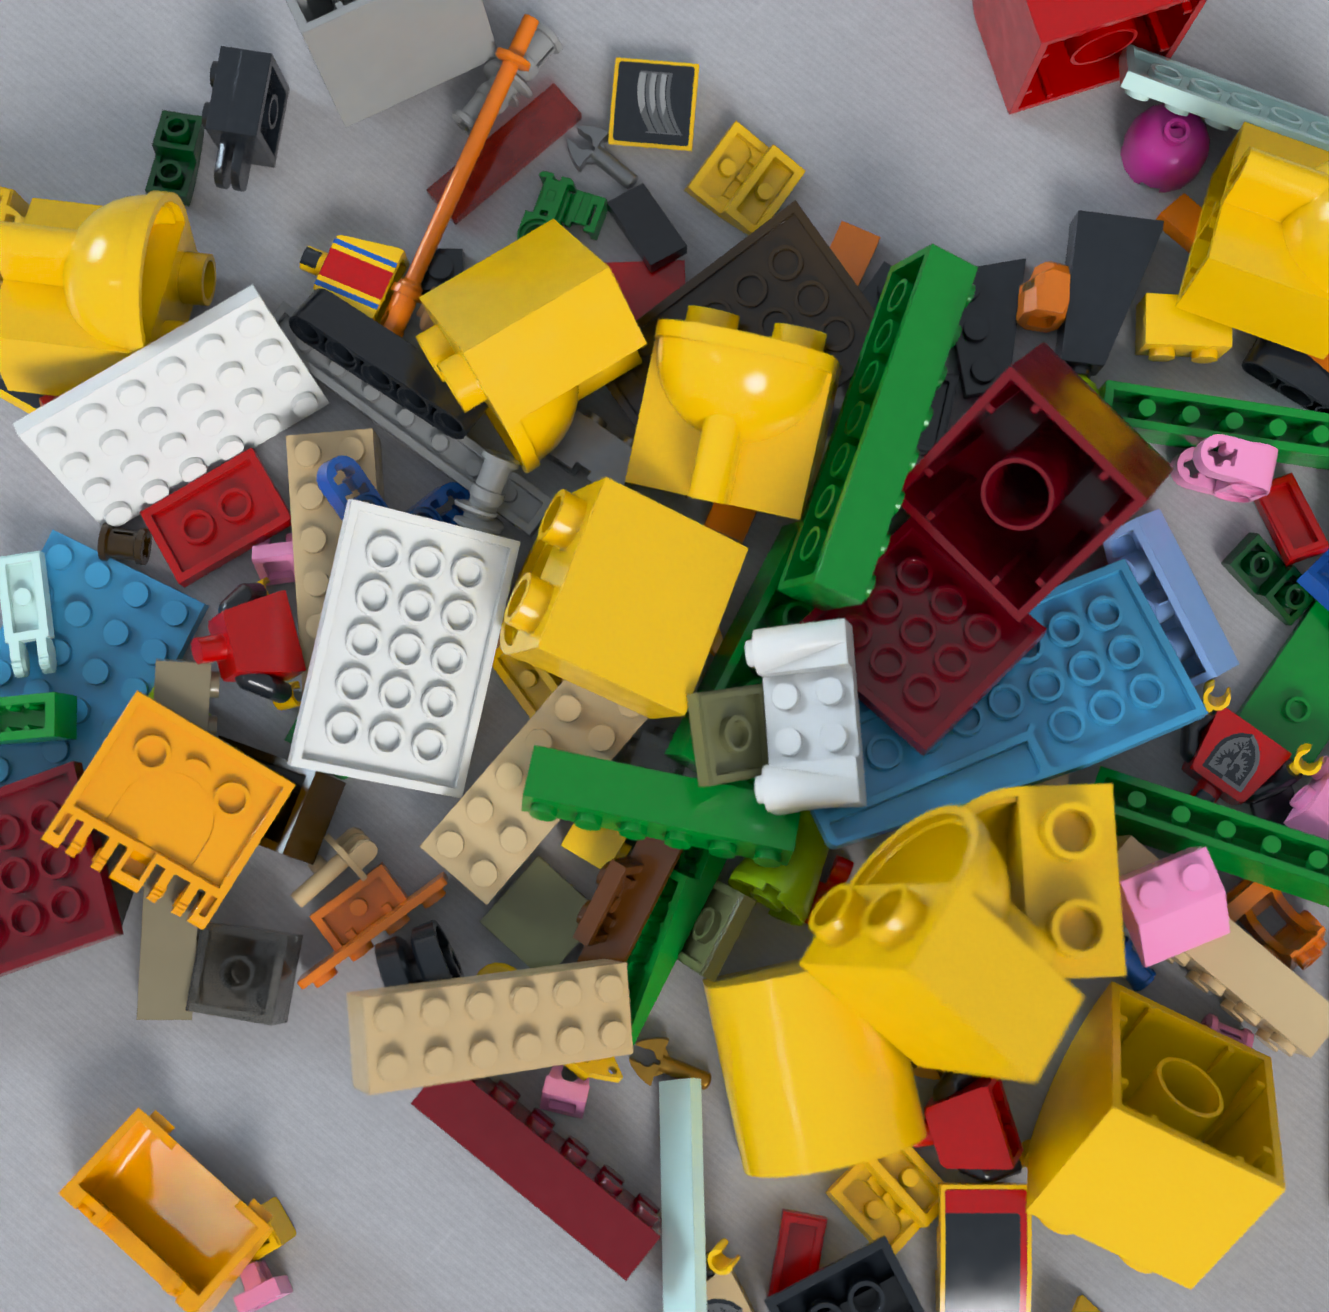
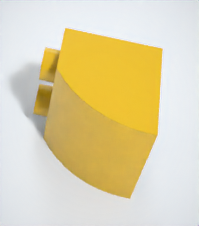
M1111 981L1072 1040L1054 1076L1029 1142L1026 1212L1036 1216L1047 1228L1058 1234H1074L1118 1255L1124 1263L1138 1272L1145 1274L1157 1273L1192 1290L1286 1190L1271 1057Z

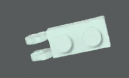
M33 551L0 556V602L5 643L9 644L13 674L17 678L29 676V653L25 643L36 641L38 661L42 673H54L57 670L56 649L52 641L55 636L45 553Z

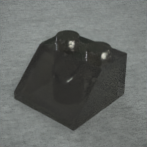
M209 921L204 930H200L185 1011L271 1026L287 1023L303 935L260 927Z

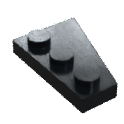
M1026 258L977 266L978 269L973 281L975 293L969 305L963 310L959 325L962 327L961 334L954 345L964 399L982 396L1012 365L1017 329L1019 287L1023 285Z

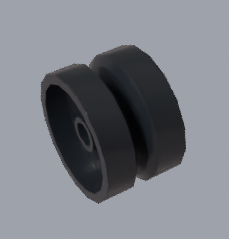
M434 919L412 928V949L406 940L400 936H394L375 944L376 961L385 987L464 977L455 951L450 945L443 929Z

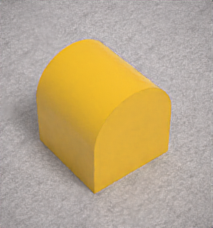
M802 958L720 975L715 982L707 978L702 979L743 1170L746 1175L752 1177L798 1176L857 1165L900 1152L921 1142L927 1136L911 1060L799 964Z

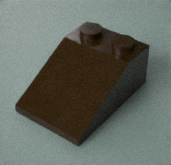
M219 735L218 738L295 783V787L258 845L313 865L346 783L319 771L290 766L287 764V759Z

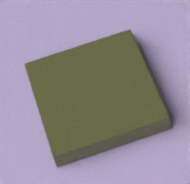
M763 684L686 694L699 787L750 779L762 775L763 766L769 765Z
M538 856L479 922L528 967L536 968L559 965L579 943V941L573 938L579 925L576 919L580 909L588 899L545 860Z
M717 880L677 960L701 976L715 982L756 900Z

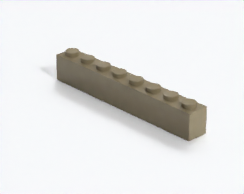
M156 658L154 700L217 737V716L209 715L210 698H219L220 672L211 671V662L197 664L195 660ZM156 864L145 881L143 889L137 1020H192L193 1006L202 1007L203 980H194L195 963H204L205 936H197V927L187 922V918L203 892L197 891L181 917L171 913L176 897L188 884V881L174 874L164 895L156 903L146 899L150 888L164 869Z

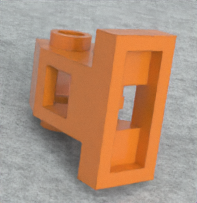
M1243 879L1226 893L1228 917L1233 922L1239 920L1258 943L1292 971L1297 966L1302 970L1307 969L1323 954L1321 950L1328 944L1324 940L1326 928L1307 910H1303L1298 914L1285 899L1281 891ZM1270 905L1287 923L1273 936L1268 933L1256 918Z

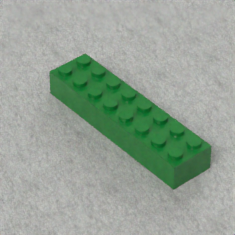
M933 243L891 266L777 591L822 611L863 604V601L871 594L875 585V575H873L877 560L885 552L890 541V533L887 532L893 515L900 509L904 500L905 492L902 488L907 473L913 469L919 456V449L916 447L921 432L926 429L933 416V407H931L933 397L947 375L948 369L945 366V362L950 349L953 348L960 337L962 327L959 325L963 310L969 305L975 293L973 281L978 269L977 266Z

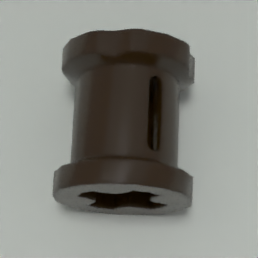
M105 522L99 532L98 557L102 561H108L109 558L133 560L138 565H146L151 553L152 534L148 528H140L139 531L121 529Z

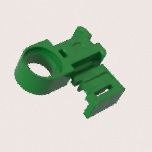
M540 172L539 177L543 186L533 212L525 210L517 232V240L554 218L559 224L563 226L562 223H564L565 227L568 228L572 224L584 227L583 232L588 233L592 240L597 241L608 212L607 198L577 190L571 178L562 176L561 180H558L551 172ZM594 207H597L596 210H595L594 216H593V218H592L591 224H590V226H589L588 224H589L590 218H591V216H592Z

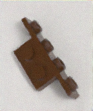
M646 837L643 840L637 841L630 856L614 858L604 864L597 875L596 884L598 887L592 899L582 906L577 915L576 922L579 925L573 938L585 945L577 962L597 959L627 962L683 849L669 847L664 844V840Z

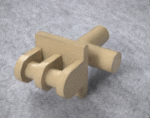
M357 827L349 828L336 840L329 833L324 837L337 854L328 862L321 855H317L313 865L308 863L309 869L314 874L290 894L301 908L348 867L362 881L368 878L362 869L376 857L378 849L376 844L361 829Z

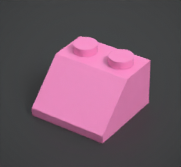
M1189 847L1119 876L1122 918L1143 967H1149L1230 933L1225 889L1206 847Z

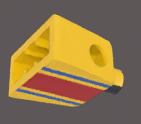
M337 235L328 253L312 246H307L300 260V269L317 276L313 287L314 290L318 288L326 289L376 322H380L394 292L390 290L393 281L398 282L399 279L404 278L410 263L404 250L345 235Z

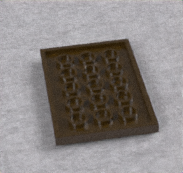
M795 200L636 320L647 343L637 349L642 363L605 386L636 428L656 338L654 335L657 321L659 319L685 321L688 305H694L740 316L737 331L772 338L775 323L796 325L826 333L827 337L823 352L834 356L842 365L838 384L839 388L852 378L875 310Z

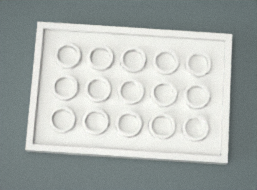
M252 284L19 419L13 425L22 441L101 526L107 522L111 526L118 528L140 515L139 512L249 448H255L330 403Z
M348 499L287 764L294 767L462 798L521 541Z

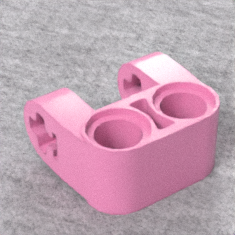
M1216 434L1202 440L1196 447H1191L1178 453L1170 463L1174 467L1170 474L1174 482L1183 488L1214 495L1226 501L1248 503L1270 493L1279 451L1268 444L1250 442L1224 434ZM1216 446L1219 447L1218 452L1211 450ZM1193 458L1194 466L1199 473L1190 477V469L1184 467V463Z

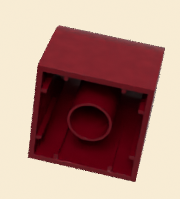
M1042 342L1013 363L907 474L902 488L905 496L901 506L1001 606L1020 622L1153 496L1173 471L1174 467L1045 342Z

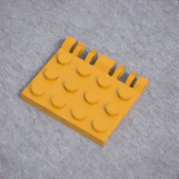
M137 690L52 820L41 840L58 848L77 819L81 820L83 824L70 842L65 853L72 857L80 853L87 842V837L95 828L109 837L92 858L91 868L100 872L118 843L125 845L127 848L115 864L109 878L138 893L155 865H160L164 869L150 888L146 899L156 903L164 895L174 874L188 881V884L173 902L171 913L181 917L199 888L204 890L187 918V922L204 930L292 792L295 783Z

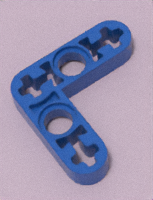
M337 456L319 467L317 484L342 521L347 505L345 497L352 494L355 490L360 495L352 499L389 508L354 459L348 456ZM342 470L346 477L342 480L341 484L337 485L333 478L337 475L338 471ZM449 482L433 489L409 508L406 513L457 525L453 518L455 515L463 516L464 511L454 503L451 506V510L441 514L435 509L443 506L448 501L449 496H452L454 500H469L470 493L458 482Z

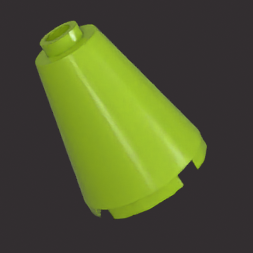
M810 810L801 811L795 850L787 866L780 865L776 868L763 867L754 863L753 859L745 857L731 872L728 880L730 887L756 900L754 906L759 902L770 909L769 915L795 926H802L809 917L829 851V847L826 846Z

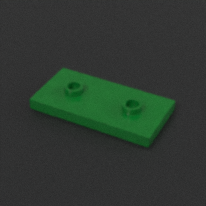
M1316 599L1308 607L1236 713V715L1292 753L1288 760L1294 761L1296 752L1302 744H1311V750L1302 756V759L1307 763H1314L1329 741V611Z

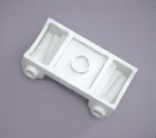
M845 618L753 630L752 640H746L745 655L748 666L755 667L757 674L763 677L769 765L763 766L762 775L755 777V794L758 803H764L766 810L775 815L823 808L867 807L852 625Z

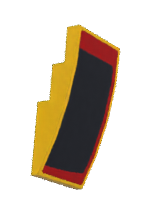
M938 1182L939 1226H936V1312H1031L1032 1214L1026 1212L1027 1183Z

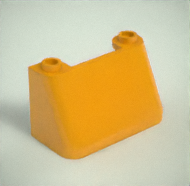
M138 1107L58 1194L74 1209H78L95 1227L102 1230L158 1282L166 1293L175 1297V1303L185 1312H212L274 1230L267 1224L274 1216L254 1198L246 1205L169 1135L175 1127L158 1111L154 1110L148 1116Z

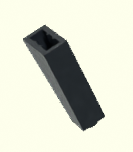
M1078 210L1069 224L1065 265L1069 266L1070 301L1065 320L1057 330L1055 353L1077 374L1085 375L1090 379L1091 376H1096L1105 366L1161 235L1164 221Z

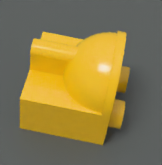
M1247 122L1243 123L1210 176L1176 308L1324 360L1329 354V151Z
M153 190L147 195L127 196L114 200L104 206L32 198L23 224L0 221V272L3 277L0 288V374L8 391L61 396L189 322L193 305L209 306L211 304L216 287L215 259L212 254L197 252L185 206L176 193Z
M554 218L419 297L434 325L415 337L434 371L442 382L447 383L464 412L485 401L489 406L485 414L512 456L521 463L520 467L526 474L541 466L540 460L549 455L566 436L574 419L578 401L640 365L642 360L637 349L647 344L609 266Z
M688 305L685 321L659 319L654 335L656 338L625 482L711 502L802 520L820 469L842 365L834 356L823 352L827 334L801 326L775 323L772 338L737 331L740 316L694 305Z
M604 477L572 493L561 489L554 496L543 516L538 537L530 549L512 589L501 627V650L508 656L532 664L650 719L685 716L688 708L686 694H692L695 690L748 547L608 477Z
M1112 784L1010 787L983 794L965 804L963 807L969 809L985 824L990 839L1001 855L1009 880L1010 902L1057 945V952L1050 966L1063 978L1126 976Z
M959 805L935 808L908 822L877 848L849 884H841L829 891L819 901L811 914L809 928L816 934V937L799 962L802 967L858 1013L918 1067L1033 1083L1037 1082L1084 998L1077 989L1050 966L1057 952L1055 942L1010 902V887L1006 867L999 851L989 837L985 824L969 809Z

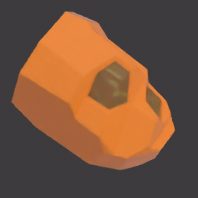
M1048 261L1034 268L1030 279L1019 287L1017 323L1026 330L1044 333L1059 329L1065 320L1070 301L1069 266Z

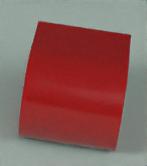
M972 0L981 38L1006 109L1010 115L1119 81V57L1122 50L1130 44L1171 59L1207 0Z

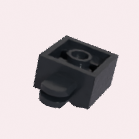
M221 46L218 61H213L210 68V84L213 89L210 102H205L203 106L202 125L218 148L214 168L216 187L228 189L232 185L233 190L244 192L247 189L251 164L275 168L290 88L272 53Z

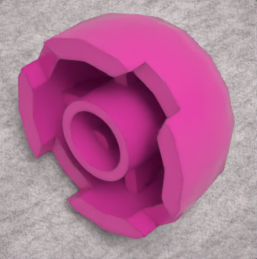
M1165 103L1151 106L1134 119L1124 135V142L1120 152L1124 169L1135 183L1140 185L1142 182L1151 188L1160 189L1159 192L1162 193L1179 190L1193 181L1207 160L1210 145L1207 126L1200 116L1190 112L1188 116L1175 114L1164 106Z

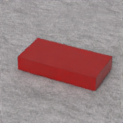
M1292 472L1274 478L1270 493L1253 501L1286 566L1325 553L1329 549V543Z
M782 1208L767 1297L819 1270L827 1224L825 1216Z

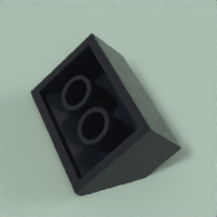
M885 1235L764 1299L769 1312H925Z

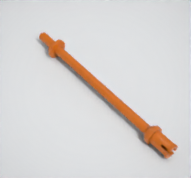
M528 14L523 15L508 50L497 47L495 56L502 61V64L407 274L404 278L399 279L398 282L393 281L390 288L394 292L381 321L378 323L399 337L403 338L405 328L416 304H422L419 299L423 295L421 294L423 291L421 287L422 280L518 70L528 72L531 67V63L523 57L539 21Z

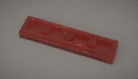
M554 83L486 139L450 220L454 225L458 224L582 119L581 112ZM455 166L426 190L429 197L437 205Z

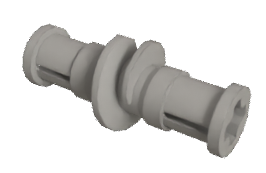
M539 22L523 57L531 63V67L528 72L517 71L498 115L504 112L508 104L516 108L519 106V100L515 96L517 93L526 98L532 97L533 93L527 82L531 81L538 74L539 68L553 53L558 54L563 49L558 37L541 22ZM488 61L484 65L483 70L488 81L480 85L475 91L476 94L462 110L456 109L452 113L455 123L468 136L501 66L496 61Z
M483 449L481 455L485 459L477 480L473 482L469 491V500L455 499L454 504L464 511L463 516L455 515L453 521L461 527L489 534H500L505 526L497 518V510L506 496L504 492L513 470H518L521 463L515 458L499 451Z

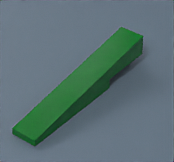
M59 692L0 697V744L77 740V696Z
M693 846L689 849H683L626 962L633 1046L727 861L725 858L711 855L707 849Z

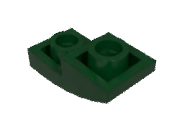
M162 110L152 143L155 158L145 188L146 194L153 190L174 192L180 197L185 206H190L203 146L205 128L202 125V116Z
M1249 532L1221 562L1226 570L1261 605L1285 625L1291 626L1315 600L1311 594L1296 582L1302 575L1294 565L1286 566L1258 533Z

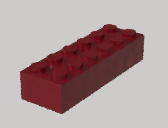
M489 1077L423 1087L411 1102V1105L622 1279L628 1280L661 1237L662 1219L657 1215L660 1209L653 1201L642 1193H638L635 1197L622 1187L625 1180L621 1175L606 1164L600 1169L587 1158L590 1151L581 1142L572 1136H569L567 1140L561 1137L552 1129L556 1124L547 1114L536 1107L532 1112L518 1101L521 1097L520 1093L502 1079L496 1083Z

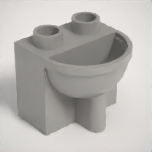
M285 0L346 128L497 58L495 56L496 43L482 0Z

